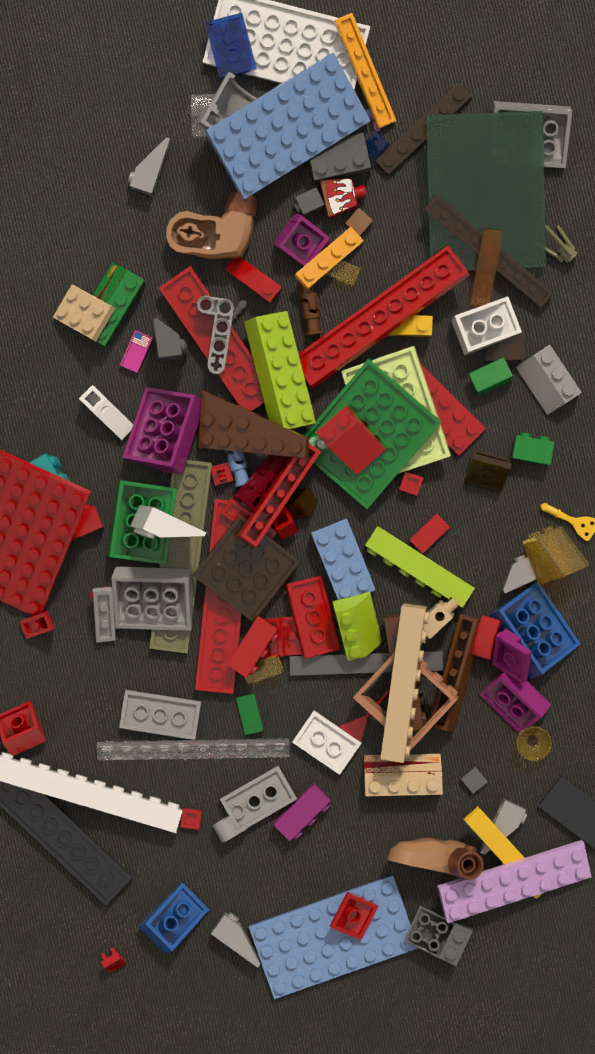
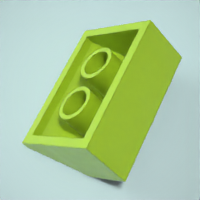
M370 592L332 601L347 660L351 661L368 656L382 643Z

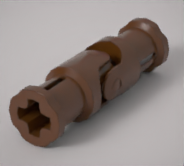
M300 283L302 313L307 327L306 336L323 334L322 330H320V312L317 293L314 292V285L307 290Z

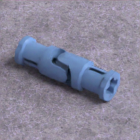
M225 450L230 470L235 477L236 483L234 485L235 487L243 486L248 480L243 452Z

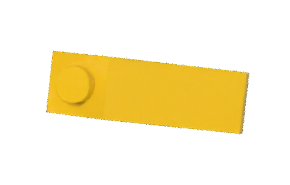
M414 315L387 336L431 337L433 316Z

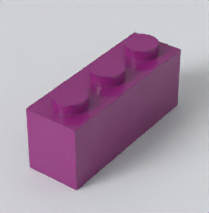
M314 782L273 822V825L289 841L292 838L296 840L303 833L302 829L306 825L310 826L317 819L315 816L320 811L323 813L330 807L329 802L331 799Z

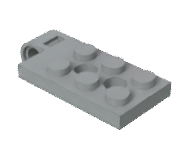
M280 767L272 768L220 798L229 816L215 823L213 827L222 843L297 800ZM270 786L274 787L277 791L273 797H269L265 793V790ZM257 796L260 799L259 805L251 806L249 804L250 797Z

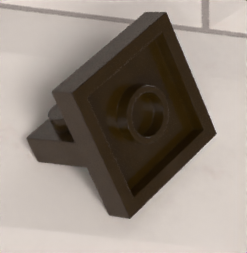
M473 449L464 483L501 492L511 469L512 463H510V458Z

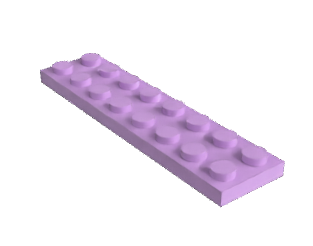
M580 840L482 871L473 880L460 878L437 887L445 920L447 923L591 878V872L584 842Z

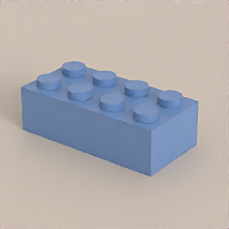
M347 519L311 533L338 600L376 590Z

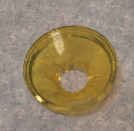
M530 726L524 728L519 733L516 745L522 757L530 761H537L548 755L552 742L550 735L545 729L539 726ZM532 735L538 738L537 744L533 746L527 743L528 737Z

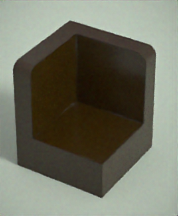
M310 488L295 489L287 501L286 507L293 519L310 518L318 501Z

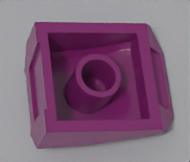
M295 214L289 219L278 237H276L274 245L299 264L305 266L329 246L331 238L302 215Z

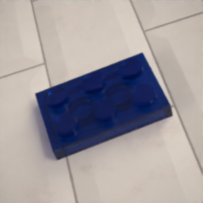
M243 13L205 22L219 80L224 79L229 72L236 76L257 70Z

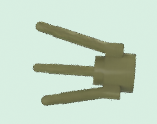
M546 225L545 229L561 246L558 250L560 255L536 241L534 245L555 257L560 263L565 261L568 264L578 254L575 251V247L559 225L556 228L566 244Z

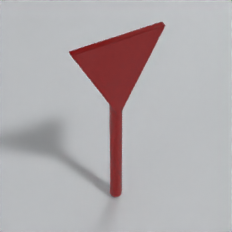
M390 688L378 700V705L390 694ZM368 712L365 716L339 727L361 742L367 719L371 714Z

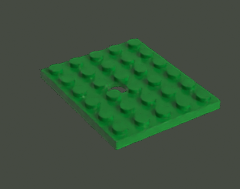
M368 359L304 436L309 438L310 444L321 451L314 464L362 506L368 509L442 421L372 360ZM346 406H349L360 420L368 424L369 430L386 448L383 453L358 475L316 433Z

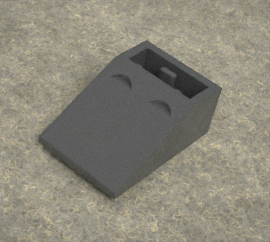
M420 906L404 941L457 966L473 932V928L459 921L447 923L444 915Z

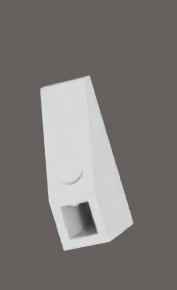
M92 385L79 398L121 440L131 432L133 424L95 386Z

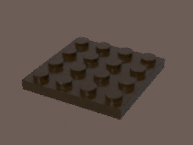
M239 514L192 576L254 622L300 561L266 534L257 547H250L236 537L247 519Z

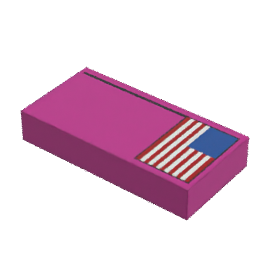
M135 330L120 366L138 373L153 338Z

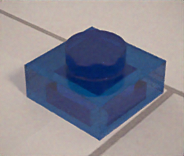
M374 131L365 141L367 151L376 159L390 145L377 131Z

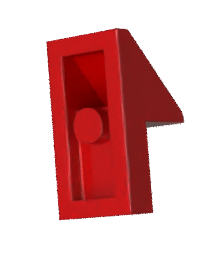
M47 610L19 621L26 639L55 629Z

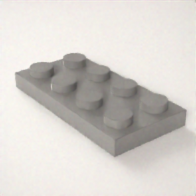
M125 690L119 728L195 740L201 701Z

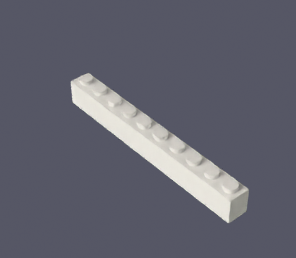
M2 752V755H0V781L170 832L176 833L182 814L179 804L168 802L167 805L160 803L161 799L150 796V799L142 797V793L132 791L130 794L124 792V788L113 785V788L105 786V782L95 780L93 783L87 781V777L76 774V777L68 775V771L58 769L56 772L50 770V766L39 763V766L31 764V760L21 758L19 761L13 759V755Z

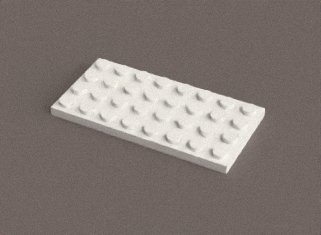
M271 0L218 1L203 64L281 84L327 55L334 53L353 89H355L357 81L353 67L334 24V20L338 18ZM357 23L366 45L370 26Z

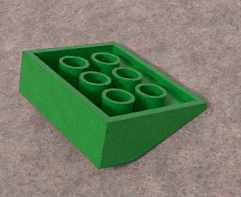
M117 480L106 556L166 565L170 537L155 536L153 539L141 536L133 532L135 528L130 525L140 505L154 507L173 516L177 488Z

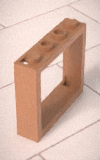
M395 652L353 697L384 727L387 713L365 692L394 662ZM424 660L419 662L418 670H421V673L447 695L449 699L412 736V739L408 738L407 746H411V749L459 697L456 689L451 685L447 686L443 683V678L437 672L432 673L428 669L429 665Z

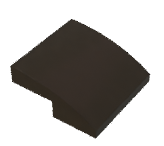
M518 321L522 333L485 348V362L497 361L503 357L505 361L525 360L524 321Z

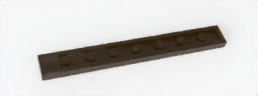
M437 194L424 208L426 212L539 307L542 308L554 294Z

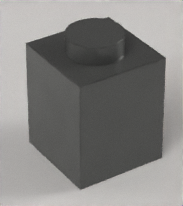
M317 188L296 196V203H293L297 213H302L303 217L324 208V203Z

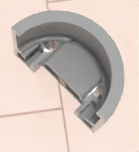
M229 72L223 79L209 106H205L196 123L208 129L257 98L240 87L234 80L235 75Z

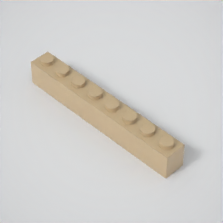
M403 603L401 607L381 752L382 760L404 763L405 759L410 756L411 746L407 745L408 738L412 739L413 727H410L411 719L414 720L416 714L413 702L418 699L419 689L415 688L416 681L420 682L421 670H418L419 662H423L424 657L421 645L426 642L427 632L424 631V624H428L429 612H426L427 607Z

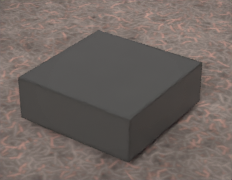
M476 767L461 777V780L473 794L488 782Z

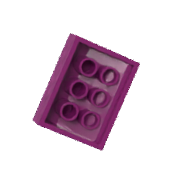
M146 387L122 458L161 471L182 475L200 420L201 400L192 394Z

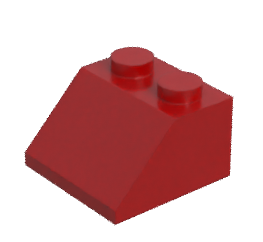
M31 701L0 714V735L9 754L14 756L46 742L43 727Z

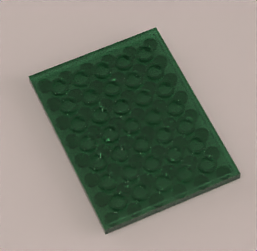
M543 111L427 115L428 203L437 194L523 268L546 267ZM429 214L430 258L446 246H449L467 270L494 269Z

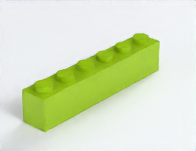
M378 526L365 544L368 547L366 551L375 557L377 554L384 557L382 560L384 563L391 567L395 564L400 568V573L406 577L412 575L416 578L415 582L423 588L426 585L432 588L431 593L441 598L442 595L448 599L454 597L462 608L475 589Z

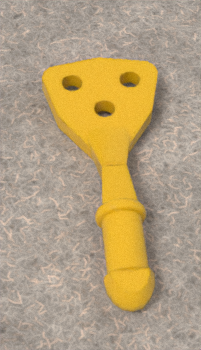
M547 503L541 504L540 508L543 512L571 523L577 534L584 540H590L595 533V518L587 516L579 518L570 517L561 512L560 509L558 510Z

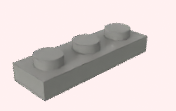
M112 587L94 588L92 590L96 642L115 641Z

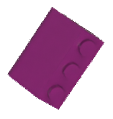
M503 671L479 693L519 734L542 718L551 705L527 680L521 683Z

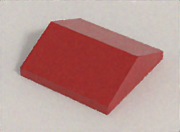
M347 892L329 927L362 940L378 905L357 894Z

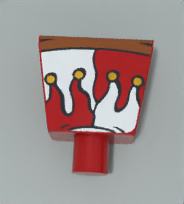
M352 179L320 181L328 219L357 208L356 199L367 196L365 186L353 187Z

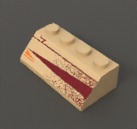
M410 754L404 763L382 760L381 755H364L365 796L442 795L441 754Z

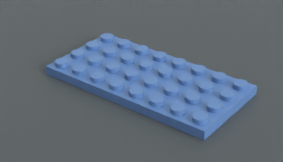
M331 53L209 127L204 132L241 198L246 199L370 122V119L334 53Z
M393 875L249 925L274 999L418 948L404 941L411 924ZM347 892L357 894L378 905L362 940L329 927Z

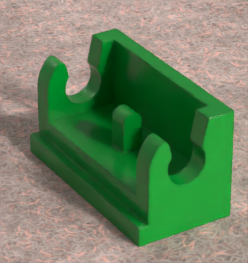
M504 357L469 373L478 396L513 380V375Z

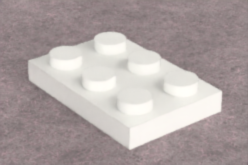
M313 710L292 741L339 775L361 745L360 741L315 710Z

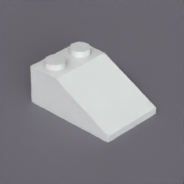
M509 297L455 315L451 319L464 355L522 333Z

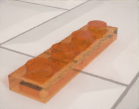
M484 229L471 304L483 306L491 301L504 232Z

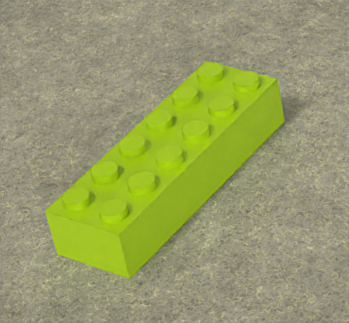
M288 311L258 316L245 321L244 325L269 421L276 422L278 425L291 430L316 423Z

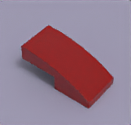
M482 615L475 636L472 655L487 660L491 659L495 649V637L501 626L500 620Z

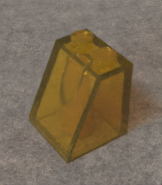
M552 525L542 529L543 533L536 531L529 534L528 539L522 541L538 584L565 577L590 566L587 559L561 526L553 528Z

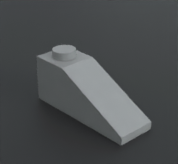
M166 137L135 168V171L130 173L128 183H130L131 189L153 196L171 144L170 138Z
M503 798L493 823L507 837L520 824L524 823L527 817L526 809ZM483 841L480 852L486 854L491 849Z
M225 912L212 929L211 934L258 968L260 966V959L241 923L238 922L239 918L233 913L227 914Z

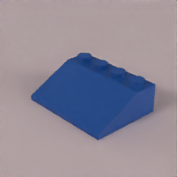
M539 581L488 615L490 618L501 621L499 632L505 629L511 631L521 638V645L532 651L528 671L530 679L545 673L580 645V642Z

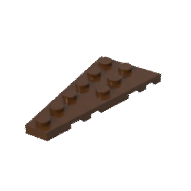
M202 390L198 448L308 458V437L282 427L276 422L269 421L239 405L232 404L226 401V399L217 397L206 390Z

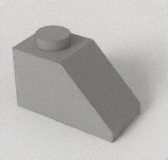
M521 555L514 559L515 562L510 565L501 589L503 593H507L540 578L530 556L525 557V555Z

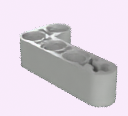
M203 296L197 302L199 311L206 315L215 316L208 369L213 374H220L224 371L226 365L234 306L228 299ZM209 300L212 304L211 308L203 310L201 308L202 301ZM228 303L231 306L230 311L222 313L220 311L221 304ZM220 322H225L228 325V329L224 333L217 330V325ZM217 341H222L225 344V348L221 352H217L214 349V344ZM212 353L224 355L223 359L219 357V364L222 367L218 368L217 371H214V367L211 366V363L216 361V357H212Z

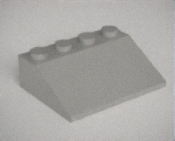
M494 101L489 163L566 168L572 117L571 107Z
M115 568L112 575L115 628L192 630V569Z

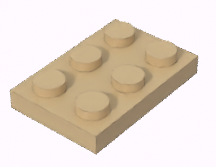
M72 284L53 318L96 342L115 308Z

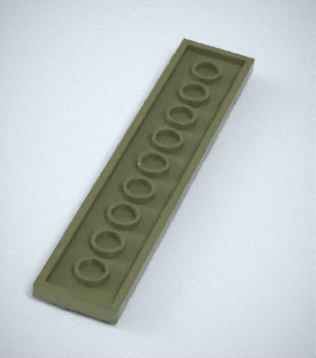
M186 460L182 475L172 473L170 488H177L173 517L204 531L212 463ZM203 536L170 537L166 565L160 564V568L192 569L193 574L199 566ZM192 576V578H193L192 616H193L195 593H196V585H197V579H196L194 576ZM152 629L149 649L188 653L191 631Z

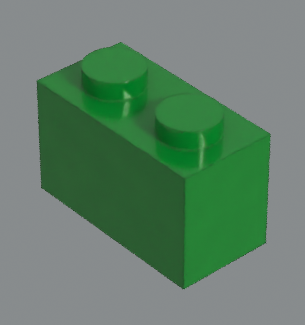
M520 432V436L516 435L514 437L512 459L544 465L551 464L555 442L550 441V437L539 436V439L531 438L532 434Z

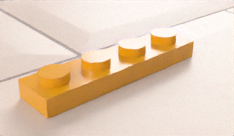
M350 227L294 276L308 290L360 246L364 240Z

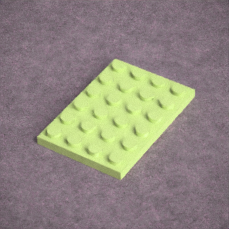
M415 346L372 360L438 417ZM363 364L341 371L346 385ZM361 420L369 429L368 424L365 421ZM441 424L399 473L451 456Z

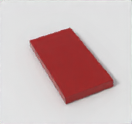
M322 575L285 584L303 659L341 650Z

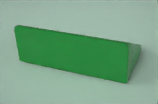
M255 693L236 697L245 735L264 731Z

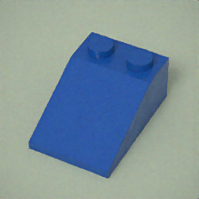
M181 883L138 927L166 954L176 948L209 909L184 883Z

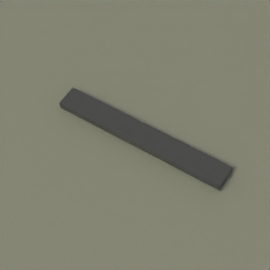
M424 651L423 660L429 665L428 669L430 671H442L443 651ZM370 653L366 657L351 661L347 660L346 654L319 655L308 659H303V656H289L290 676L375 673L390 655L389 653ZM391 665L384 672H392Z

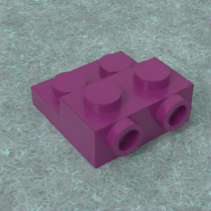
M505 629L495 637L492 665L517 681L524 683L528 678L532 651L520 644L521 638Z

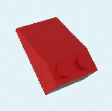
M349 406L340 410L316 432L325 444L357 475L386 450Z

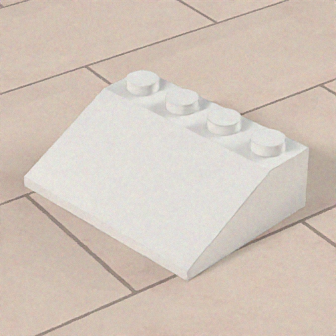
M142 505L139 506L130 525L135 528L133 532L153 539L155 536L190 537L205 536L206 532L154 507Z

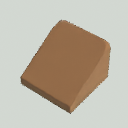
M358 208L345 224L352 227L360 236L373 220Z

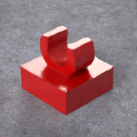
M229 462L211 468L215 486L234 481Z
M113 947L110 948L112 951L110 957L102 953V958L104 959L101 961L102 966L109 973L127 964L124 957Z

